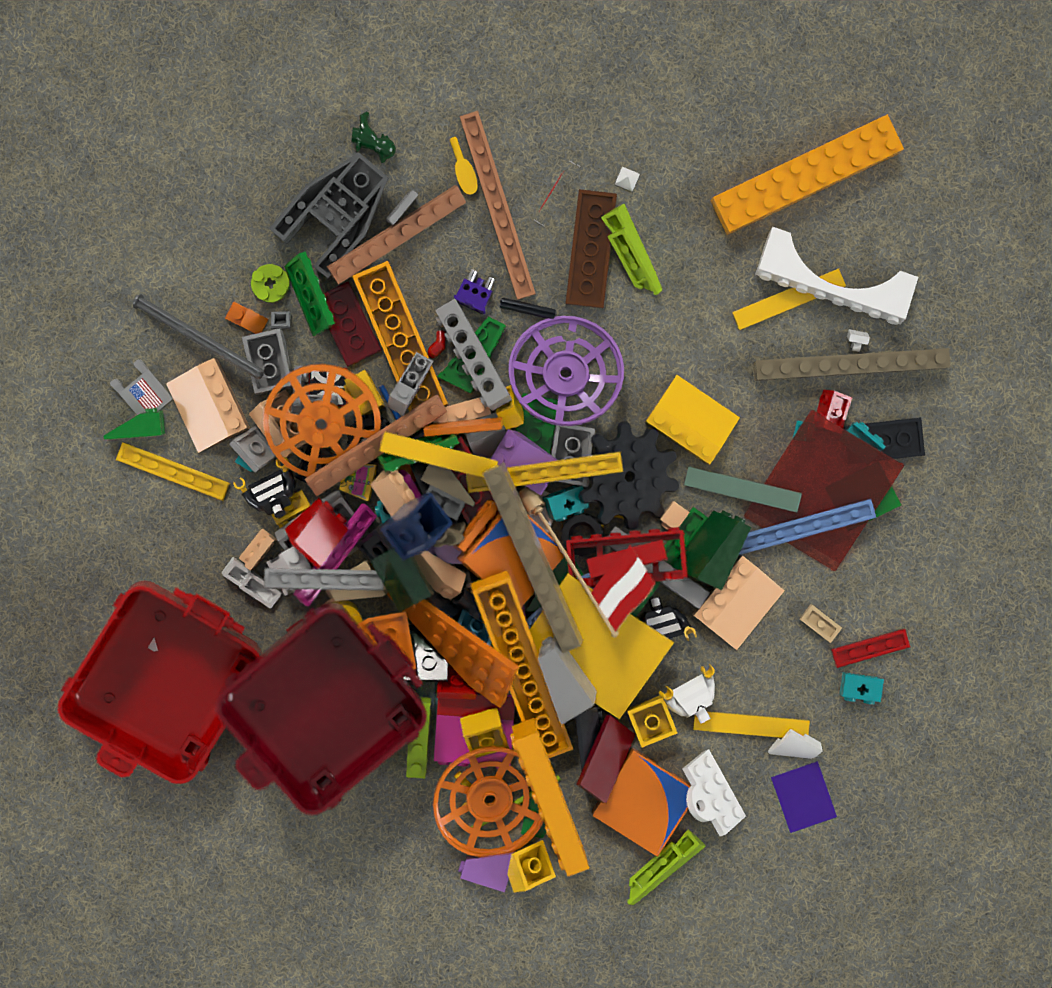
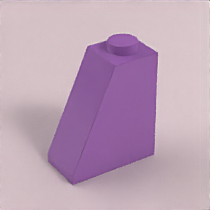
M512 853L487 857L467 856L466 860H461L458 870V872H461L460 879L505 892L509 879L507 873Z

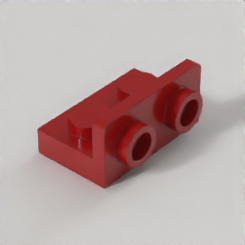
M824 389L819 398L817 412L814 415V427L841 434L852 397L837 391Z

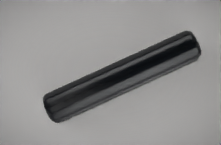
M501 298L499 306L502 309L546 319H554L556 310L507 298Z

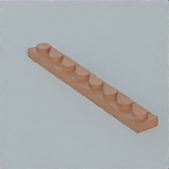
M454 185L327 266L337 284L342 283L465 204L466 201L458 186Z
M436 394L305 480L314 494L318 496L385 453L379 451L384 432L408 438L448 411Z

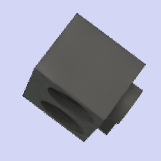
M430 485L426 493L431 492L446 515L457 520L465 502Z

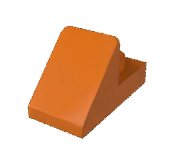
M234 301L225 319L254 334L262 333L268 321L262 315Z

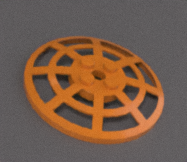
M311 364L288 373L275 385L264 408L263 426L267 443L279 461L290 470L309 477L315 473L317 463H331L358 444L360 437L369 438L379 432L381 416L373 392L356 374L336 365ZM309 372H329L326 384L315 383L302 387L297 379V376ZM339 374L351 380L364 393L353 399L346 391L334 386L336 375ZM290 381L295 392L288 398L283 409L279 410L271 407L279 390ZM325 390L323 399L313 402L310 401L306 392ZM332 392L342 396L348 404L339 408L330 402ZM299 397L304 405L300 415L289 413L288 410L291 404ZM369 400L374 414V431L362 429V415L358 406ZM352 410L356 417V428L345 426L344 415ZM269 415L280 418V429L284 442L277 446L274 445L269 431ZM318 419L325 420L327 423L326 428H318L316 421ZM286 420L297 423L299 433L289 438L287 433ZM343 434L354 436L351 444L343 451L338 443L339 439ZM304 440L312 445L311 455L309 456L295 447V444ZM331 446L336 453V456L318 458L320 448ZM290 448L298 457L309 461L307 471L293 466L280 453Z
M491 746L469 751L452 762L441 775L433 797L434 817L443 837L457 850L476 857L512 853L527 844L542 826L544 821H542L539 812L536 813L528 809L530 796L526 779L517 769L510 766L514 756L518 757L515 750ZM491 751L507 753L502 762L485 761L478 763L475 756L479 753ZM468 758L471 767L462 772L455 783L445 781L449 772L461 761ZM483 767H499L495 776L484 777L481 770ZM506 770L514 774L519 782L508 785L502 779ZM474 771L477 780L470 787L461 785L464 778ZM444 788L451 790L449 800L451 812L441 818L438 801L440 790ZM523 789L522 806L513 802L512 792ZM456 793L467 794V804L456 809ZM488 795L495 797L491 803H486L484 800ZM510 810L517 812L518 815L514 820L505 826L502 818ZM470 811L473 817L476 818L473 827L466 824L460 816ZM524 816L535 820L523 836L514 842L511 841L508 832L515 828ZM455 819L456 823L463 830L470 833L467 844H463L454 838L444 825ZM483 822H495L498 829L491 831L480 830ZM501 835L505 844L503 847L493 849L474 847L477 836L496 837Z

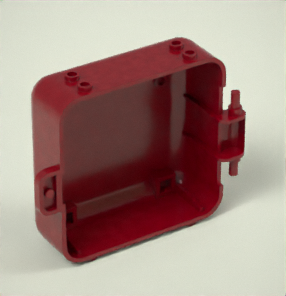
M326 603L316 610L313 608L304 615V620L237 675L235 673L230 675L225 680L226 683L221 688L216 703V712L219 719L246 749L236 760V769L255 790H263L274 781L296 808L307 815H317L323 813L328 808L330 810L335 808L342 801L341 797L403 745L406 743L409 745L419 737V732L424 728L427 720V712L422 699L403 677L404 675L406 679L409 678L417 688L423 684L415 674L414 663L389 634L385 635L383 631L380 632L371 621L365 627L374 636L373 640L376 642L374 643L350 613L337 603Z

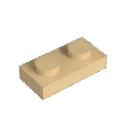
M810 604L799 619L829 643L834 640L842 629L841 626L812 604Z

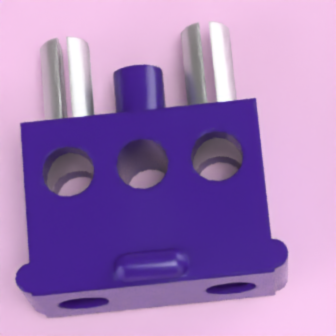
M472 269L468 278L463 279L457 295H454V299L460 305L480 314H485V308L491 297V288L495 279L489 277L485 287H482L483 279L478 278L476 283L473 282L477 271L475 270L474 272V269ZM485 294L487 297L482 298L481 295Z

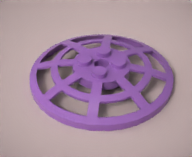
M557 316L554 319L548 318L532 325L520 336L511 352L508 374L512 391L518 402L527 412L549 424L575 426L593 421L603 415L613 405L621 391L624 379V364L619 347L603 328L583 318ZM569 323L568 330L576 333L578 324L592 330L604 341L596 348L581 338L574 341H565L562 336H556L545 341L539 331L554 324ZM532 336L538 346L531 353L527 364L516 361L521 347ZM557 342H566L565 351L553 353L549 347ZM574 343L585 347L590 353L582 358L579 354L573 352ZM608 347L615 357L618 376L606 375L605 364L600 354ZM543 351L548 358L544 367L534 366L535 358ZM596 359L599 365L600 375L589 374L587 364ZM514 369L526 372V381L531 393L524 397H521L517 389ZM562 370H569L571 376L565 378L561 376L560 372ZM531 373L543 375L545 384L535 389ZM587 382L599 383L591 397L584 392L583 389ZM617 383L612 397L600 409L594 401L601 394L604 384ZM548 391L559 395L558 404L548 402L542 395ZM577 395L583 401L577 405L565 406L566 397ZM537 399L544 406L557 410L555 420L538 414L527 404ZM588 407L594 413L590 417L581 420L563 421L564 412L577 411Z

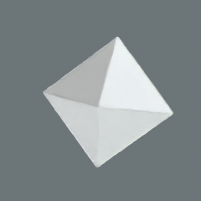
M622 167L615 185L632 192L640 174Z

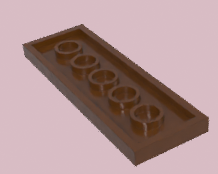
M579 189L566 305L604 308L611 242L608 236L612 232L601 217L615 209L616 193Z

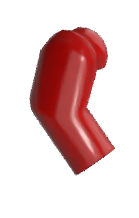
M445 331L436 332V341L427 350L430 358H436L445 350Z

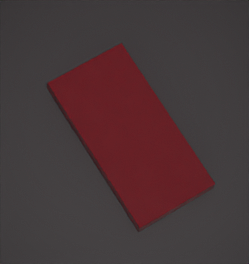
M349 282L323 293L335 323L329 327V330L347 367L382 351Z
M606 715L576 785L601 803H607L636 734L612 716Z

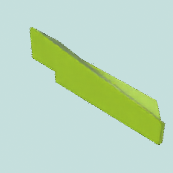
M621 204L601 217L612 232L608 238L634 286L639 289L650 290L654 292V295H657L662 291V287L625 204Z
M689 829L676 844L671 841L658 857H653L630 878V898L627 903L635 905L705 848L706 845Z

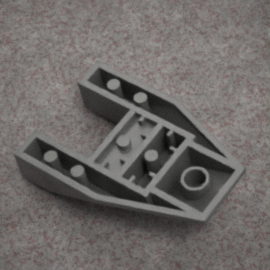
M357 153L306 184L269 229L283 242L288 244L312 215L338 236L314 265L316 270L329 281H332L333 277L327 266L356 249L366 236L389 178L363 155Z

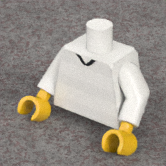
M709 664V670L707 671L701 666L700 670L704 677L701 674L674 690L665 686L667 688L666 694L659 691V695L664 698L671 711L687 718L695 714L700 724L710 719L705 708L713 704L712 701L715 693L713 677L715 670L711 664Z

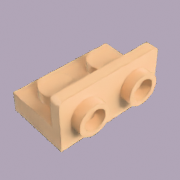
M261 529L240 555L239 559L245 563L247 569L250 571L254 570L276 543L277 539L265 529Z

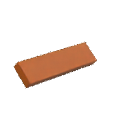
M503 417L432 423L424 427V436L501 430Z

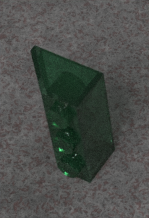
M392 548L371 560L399 612L419 603L434 593L414 557L403 561L396 550Z

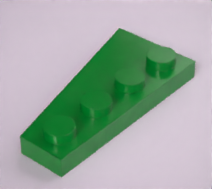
M488 316L475 333L490 358L506 325ZM476 352L470 353L468 359H473L476 356ZM455 356L437 377L472 394L474 391V387L471 384L473 378L471 374L467 376L462 367L465 363L462 358L458 359ZM485 368L479 369L477 375H482Z

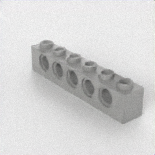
M453 299L436 309L435 311L438 315L436 320L441 328L445 327L447 332L444 335L448 342H453L456 348L453 351L457 358H462L465 363L462 367L467 376L471 374L473 378L471 384L476 392H481L482 397H480V400L484 407H489L494 411L511 401L510 394L457 300ZM453 321H458L455 327H450ZM467 336V340L464 343H459L462 337ZM476 352V356L473 359H468L470 353ZM485 368V372L482 375H477L479 369ZM493 384V390L486 392V387Z

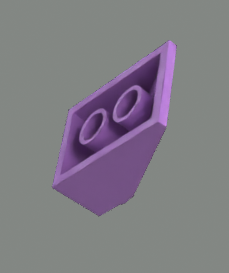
M509 429L491 457V460L498 461V465L504 462L506 467L557 460L522 433ZM549 482L524 486L542 495Z

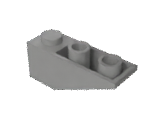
M416 352L389 396L386 407L404 416L433 361Z

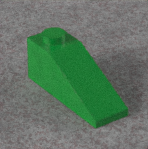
M146 408L145 412L140 413L103 437L104 439L163 435L165 434L163 411H157V408Z

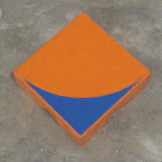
M498 509L496 516L488 521L485 530L473 540V546L469 550L461 552L456 559L480 579H485L508 570L520 606L522 607L535 590ZM528 515L553 571L564 558V555L554 539Z
M632 747L625 758L607 803L598 801L592 810V816L658 857L688 810L687 792L691 784L676 774L666 771L654 760Z

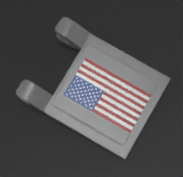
M139 359L134 362V366L142 374L126 388L118 379L110 382V385L137 415L145 412L146 408H157V411H159L173 399L144 362Z

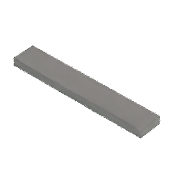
M616 526L611 531V533L619 532L621 535H627ZM641 544L611 545L609 547L615 551L627 549L629 545L635 547ZM665 561L659 562V572L677 570ZM652 564L644 565L648 573L653 572ZM689 578L658 581L697 609H700L710 594Z
M265 568L264 589L383 591L384 571Z

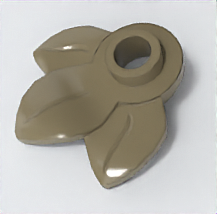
M465 522L452 524L433 546H454L461 543L465 539L462 535L466 527Z

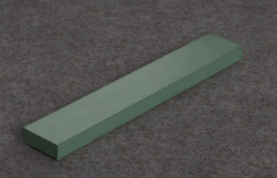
M692 466L688 467L684 484L685 486L793 512L798 511L802 495L800 492Z

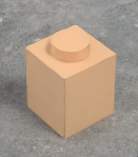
M672 501L659 519L662 521L661 526L666 530L672 527H679L690 512L675 501Z

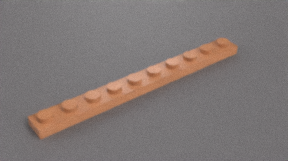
M475 111L460 116L516 298L520 300L536 295L479 112Z

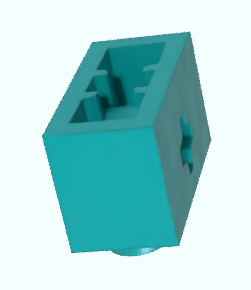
M572 485L543 496L548 517L559 522L567 519V516L570 514L578 515L585 512L584 509L589 508V504L582 503L578 497L580 491L584 489L583 486Z
M842 672L839 695L844 697L846 701L856 702V699H861L863 703L874 705L875 701L881 702L884 679ZM858 687H865V691L862 690L861 693L857 690Z

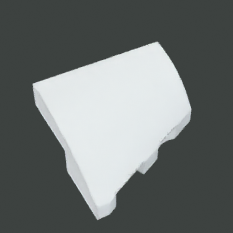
M790 729L782 739L778 738L774 742L768 753L812 759L822 752L821 742L809 735L804 734L802 736Z

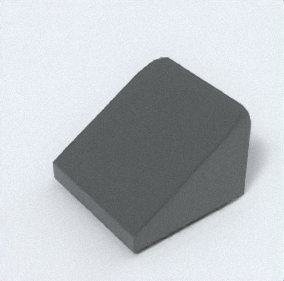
M290 311L271 312V330L291 328L292 316Z

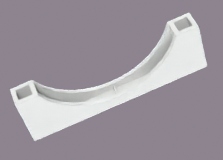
M772 227L768 234L755 275H758L763 280L776 281L780 286L796 288L800 293H810L818 299L831 300L835 305L851 307L850 309L855 312H865L873 318H883L888 323L894 325L901 324L906 319L918 280L917 276L899 271L890 280L870 288L850 289L833 285L815 275L802 262L795 250L791 233Z

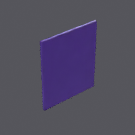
M818 761L771 777L790 833L837 817Z

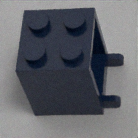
M428 492L404 504L380 529L404 561L430 549L453 523L432 493Z

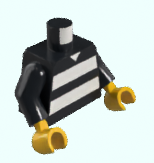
M279 459L276 460V465L282 468L283 472L280 469L248 485L249 489L246 488V482L242 478H240L243 481L241 487H237L236 483L233 482L234 487L242 491L241 495L250 507L259 512L265 511L267 515L274 513L276 518H281L285 515L284 508L291 505V497L296 487L291 470L285 465L281 466Z
M660 597L649 599L651 610L644 612V616L640 618L642 622L669 639L685 635L686 640L690 641L688 638L690 633L697 637L695 629L691 627L687 617L680 610L672 608L670 605L662 607Z

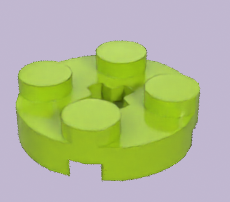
M266 264L253 272L251 288L260 300L267 303H275L282 300L287 294L290 280L288 274L280 266ZM269 277L272 281L276 282L272 289L269 286H265Z

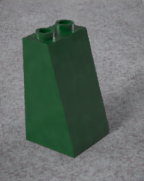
M713 510L686 546L688 575L722 590L751 527L744 524L746 520L735 515L733 519V515L724 510L721 513ZM681 554L672 566L677 570H682Z

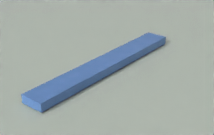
M872 500L860 501L751 531L739 555L876 518Z

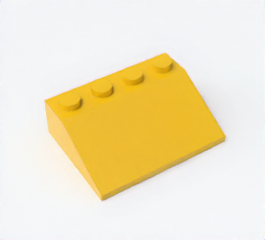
M676 375L645 423L656 428L658 432L707 465H710L740 417Z

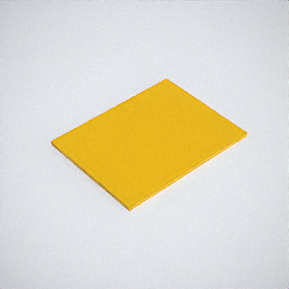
M567 574L559 587L583 639L580 647L569 652L597 690L595 704L620 719L674 642L632 614L628 615L618 629V636L612 637V632L581 582ZM542 610L529 629L538 654L542 642L548 637H555L544 610Z

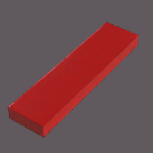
M663 540L632 547L643 565L668 560ZM627 549L586 559L591 579L602 577L623 556Z
M900 629L833 648L831 652L835 666L839 668L910 648L906 629Z

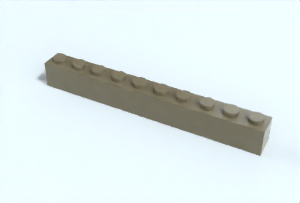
M949 348L756 360L753 362L754 381L950 368Z
M503 462L487 469L483 476L562 653L580 647L583 641L582 636L505 463Z

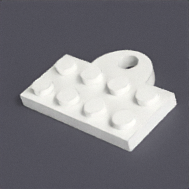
M709 749L703 751L682 768L691 784L687 792V806L695 819L701 822L711 821L719 836H724L746 817ZM697 803H698L699 806H700V811H699L698 808H697V805H696Z

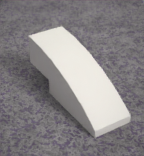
M232 557L222 571L224 577L270 609L282 594L278 589H264V579L253 570L247 569L242 562Z

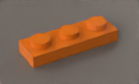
M487 500L465 528L462 534L465 539L453 546L456 550L465 552L473 546V540L485 530L486 523L497 514L496 510L498 507L495 501Z

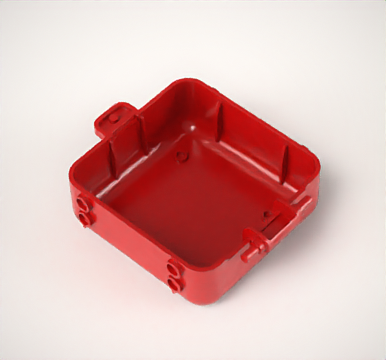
M138 581L131 585L125 594L120 593L113 604L116 609L74 677L69 676L60 691L64 693L58 702V714L64 723L103 744L96 756L97 763L101 767L120 777H128L139 764L171 783L184 784L191 781L198 771L203 772L210 760L211 750L226 727L216 712L218 695L226 683L225 680L233 673L237 675L258 658L262 651L254 640L242 634L245 627L235 622L234 618L230 616V612L197 593L193 595L190 592L187 594L177 587L171 593L154 582ZM153 638H155L158 651H152L148 648Z

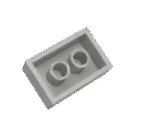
M280 328L242 337L247 360L264 370V375L261 379L251 376L254 393L257 395L270 393L284 376L292 372L284 332ZM289 381L280 390L292 388L293 386Z

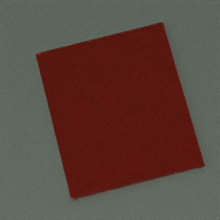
M811 409L764 483L802 493L798 511L793 512L752 502L744 517L760 527L766 528L868 499L872 500L875 511L902 471L904 465ZM869 520L787 543L827 566L832 571H836Z

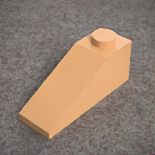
M428 551L409 558L431 587L444 598L451 600L461 593L466 573Z

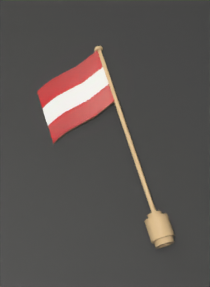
M528 487L522 489L519 492V496L529 515H539L612 632L611 636L617 637L619 634L618 629L625 619L647 598L655 585L632 546L629 545L623 556L602 576L591 592L543 516L542 512L544 511L545 503L540 495Z

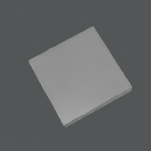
M414 190L409 191L385 219L389 225H394L418 194Z
M256 425L232 440L229 444L255 473L277 458L267 443L266 437Z

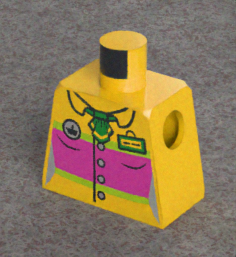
M364 465L341 480L339 490L370 501L373 489L370 484L375 480L378 466Z

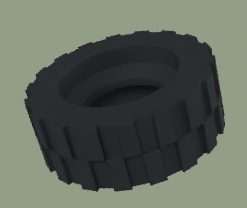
M587 513L570 517L564 523L561 530V540H563L564 547L567 548L566 540H571L576 527L585 525L591 529L592 535L602 534V537H604L603 526H601L595 516ZM597 547L574 549L575 555L588 556L597 551Z

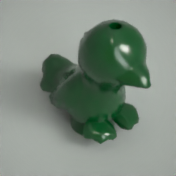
M366 111L360 115L359 128L353 127L351 143H356V152H359L361 147L374 150L382 164L394 156L396 147L388 136L382 134L381 138L377 137L374 130L368 125L369 112Z

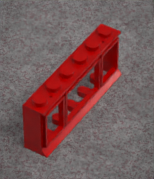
M679 527L668 528L666 532H660V529L648 530V533L641 534V531H630L629 535H621L618 532L610 533V537L594 534L590 535L588 539H583V536H573L571 540H566L567 554L575 565L574 549L597 547V556L604 555L603 546L680 539L682 570L659 572V562L652 563L653 572L649 573L654 582L688 579L684 531L680 530ZM568 563L569 574L576 578V574ZM602 577L594 579L583 578L588 587H595Z

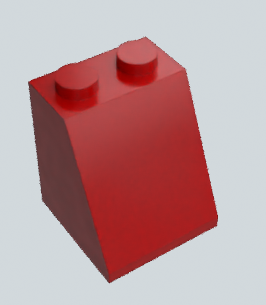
M320 498L313 502L285 528L291 544L318 569L349 530L345 524L347 522L345 517L341 513L336 514L333 511L334 507L327 500L323 502Z

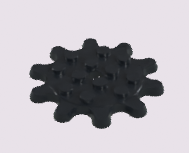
M621 421L617 426V436L613 440H607L599 433L591 437V444L596 450V455L621 452L623 472L589 476L590 482L588 487L579 493L578 497L582 503L597 501L600 504L601 509L597 516L600 524L607 525L614 516L620 515L624 518L625 527L633 531L639 525V516L642 512L647 511L655 518H660L664 514V507L660 503L661 494L667 491L675 492L679 487L678 481L668 477L666 474L667 466L676 460L677 455L673 449L657 450L655 443L658 438V430L656 428L649 427L642 436L636 437L632 434L630 423ZM631 471L632 474H634V476L629 482H627L625 480V474L626 472Z

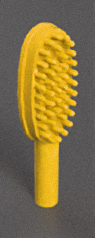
M452 137L449 140L457 160L455 164L457 180L464 193L472 195L478 188L476 174L470 162L464 159L457 137Z

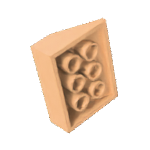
M210 359L166 383L198 453L250 429L218 359Z
M739 555L723 589L720 590L713 587L700 609L696 608L692 615L737 650L785 590L743 555Z

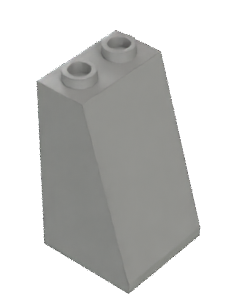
M556 637L546 638L542 642L538 661L561 724H564L594 706L597 690L569 651L562 653Z

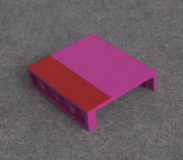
M477 692L476 700L438 698L434 761H438L439 765H449V762H454L457 758L469 752L463 736L460 718L494 708L498 709L509 749H512L510 734L513 733L512 726L514 725L515 710L512 695L507 696L505 703L500 708ZM495 752L476 759L478 763L485 761L502 762L507 753ZM467 758L461 761L457 766L466 767L468 766V764H470V762Z

